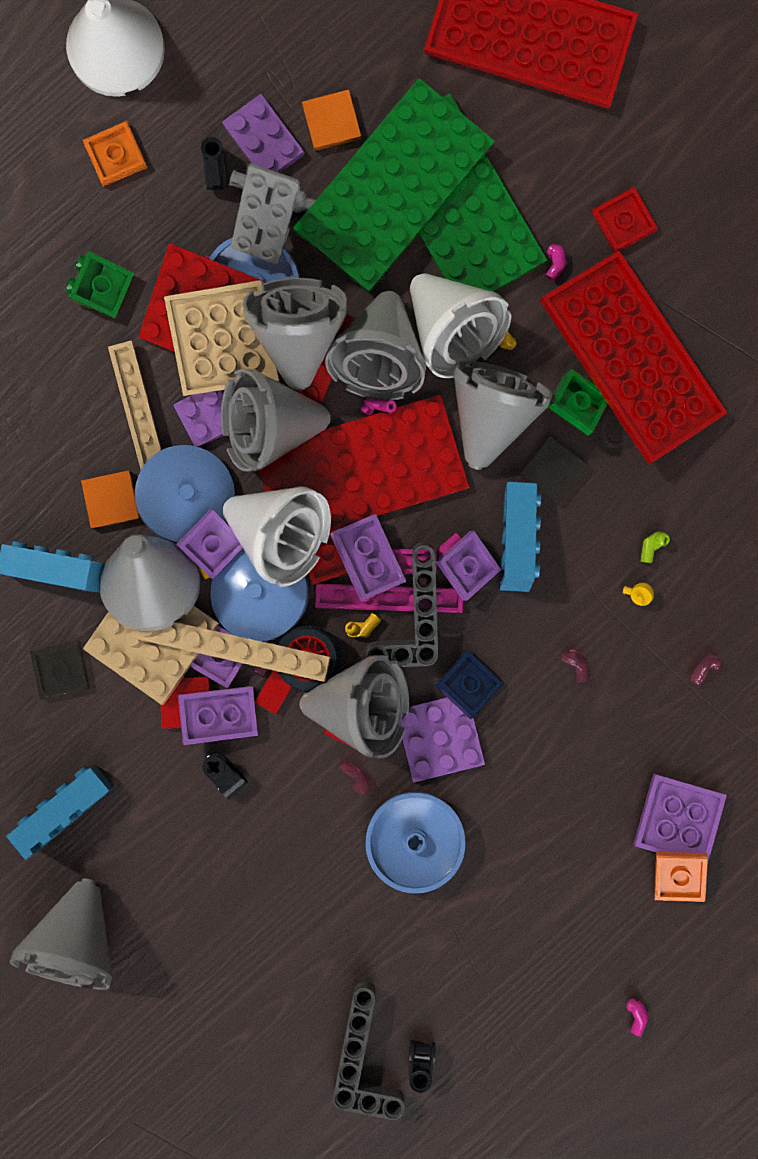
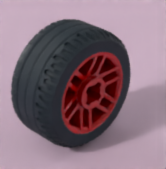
M300 626L287 632L279 641V646L331 657L326 680L332 678L338 672L341 660L340 649L336 640L326 630L316 626ZM278 671L284 682L298 690L310 691L323 683V681Z

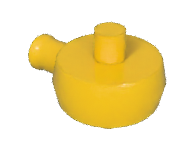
M638 583L633 588L627 586L623 588V594L631 595L633 602L640 606L648 605L654 598V590L647 583Z

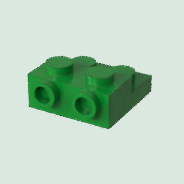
M88 251L85 256L80 255L74 268L79 271L75 279L70 278L65 289L69 293L67 299L89 309L92 308L114 319L134 273Z
M571 368L561 378L553 393L554 398L548 408L589 436L594 431L607 405V401L596 385Z

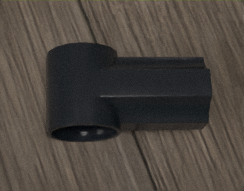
M207 137L201 143L206 189L220 191L228 188L225 152L218 138ZM217 147L219 151L216 155L210 156L207 154L210 148Z

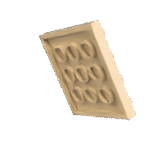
M263 280L164 297L183 396L225 390L228 380H235L238 375H235L234 372L240 369H254L276 381L281 380L279 371L244 317L243 300L251 290L254 291V295L262 291Z
M193 606L187 615L183 614L174 621L215 631V628L220 624L196 606ZM108 612L83 649L155 701L164 705L199 653L131 638L133 629L117 622Z

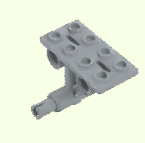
M253 163L249 165L247 175L234 170L229 185L243 189L231 248L278 264L290 227L288 226L292 212H307L316 200L306 197L307 194L300 191V181Z

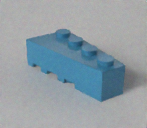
M507 482L503 514V523H506V527L503 528L502 545L505 546V550H503L501 569L504 570V576L502 581H500V590L529 592L535 578H539L540 563H535L536 554L540 552V539H536V530H540L541 516L536 515V510L541 504V492H537V483Z
M12 541V546L2 544L0 551V574L99 593L100 576L105 563L93 561L94 556L80 553L78 558L71 557L72 552L56 549V554L49 553V548L34 545V550L27 549V544Z
M96 765L89 769L87 766L80 769L74 775L77 779L70 784L65 782L55 791L57 793L55 797L51 800L46 798L36 807L38 811L31 816L27 814L17 823L19 826L6 836L25 860L42 849L114 788Z

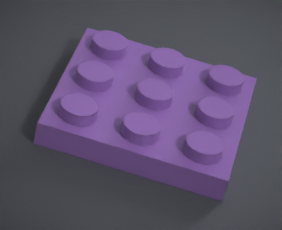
M447 697L409 706V714H403L401 727L406 728L403 743L413 783L485 765L474 718L470 720Z
M653 773L633 845L653 852L707 853L709 861L727 795Z

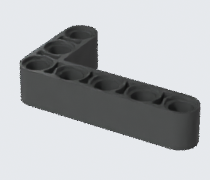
M420 542L412 550L415 639L371 642L366 649V658L371 656L370 653L373 650L380 649L384 653L383 656H389L388 660L396 661L400 667L430 666L436 662L438 658L435 552L430 544ZM420 549L430 551V557L427 560L422 561L416 557ZM425 573L431 576V581L427 585L418 583L417 579L421 574ZM427 598L431 600V606L428 609H421L418 606L421 599ZM429 623L433 627L429 633L425 634L419 631L420 625ZM428 647L433 650V653L430 657H422L420 655L421 649ZM400 648H404L409 653L405 658H398L395 652Z
M361 981L353 990L334 1086L333 1102L338 1109L397 1120L405 1112L403 1093L395 1088L360 1081L375 1004L374 986L370 982ZM366 991L371 997L367 1000H361L358 994ZM356 1016H362L366 1019V1022L358 1025L353 1022V1019ZM358 1041L361 1046L357 1049H352L348 1046V1043ZM353 1066L356 1071L348 1074L343 1068ZM346 1090L351 1093V1096L342 1098L338 1093ZM371 1095L376 1100L372 1103H367L363 1098ZM392 1100L400 1103L396 1108H391L387 1104Z

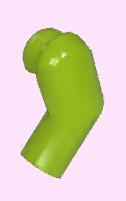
M660 531L645 538L640 562L653 563L654 551L668 545L670 541L669 535Z

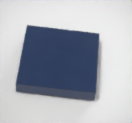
M467 650L435 686L471 720L504 683Z

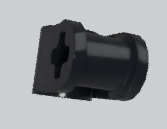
M211 753L203 762L202 769L204 774L215 784L221 794L229 800L248 784L245 776L221 753ZM211 761L213 763L216 761L220 763L218 769L214 768L212 770L210 768Z
M410 1040L409 1084L416 1093H425L431 1087L435 1062V1042L421 1044ZM417 1074H424L427 1077L422 1083L414 1081L413 1078Z

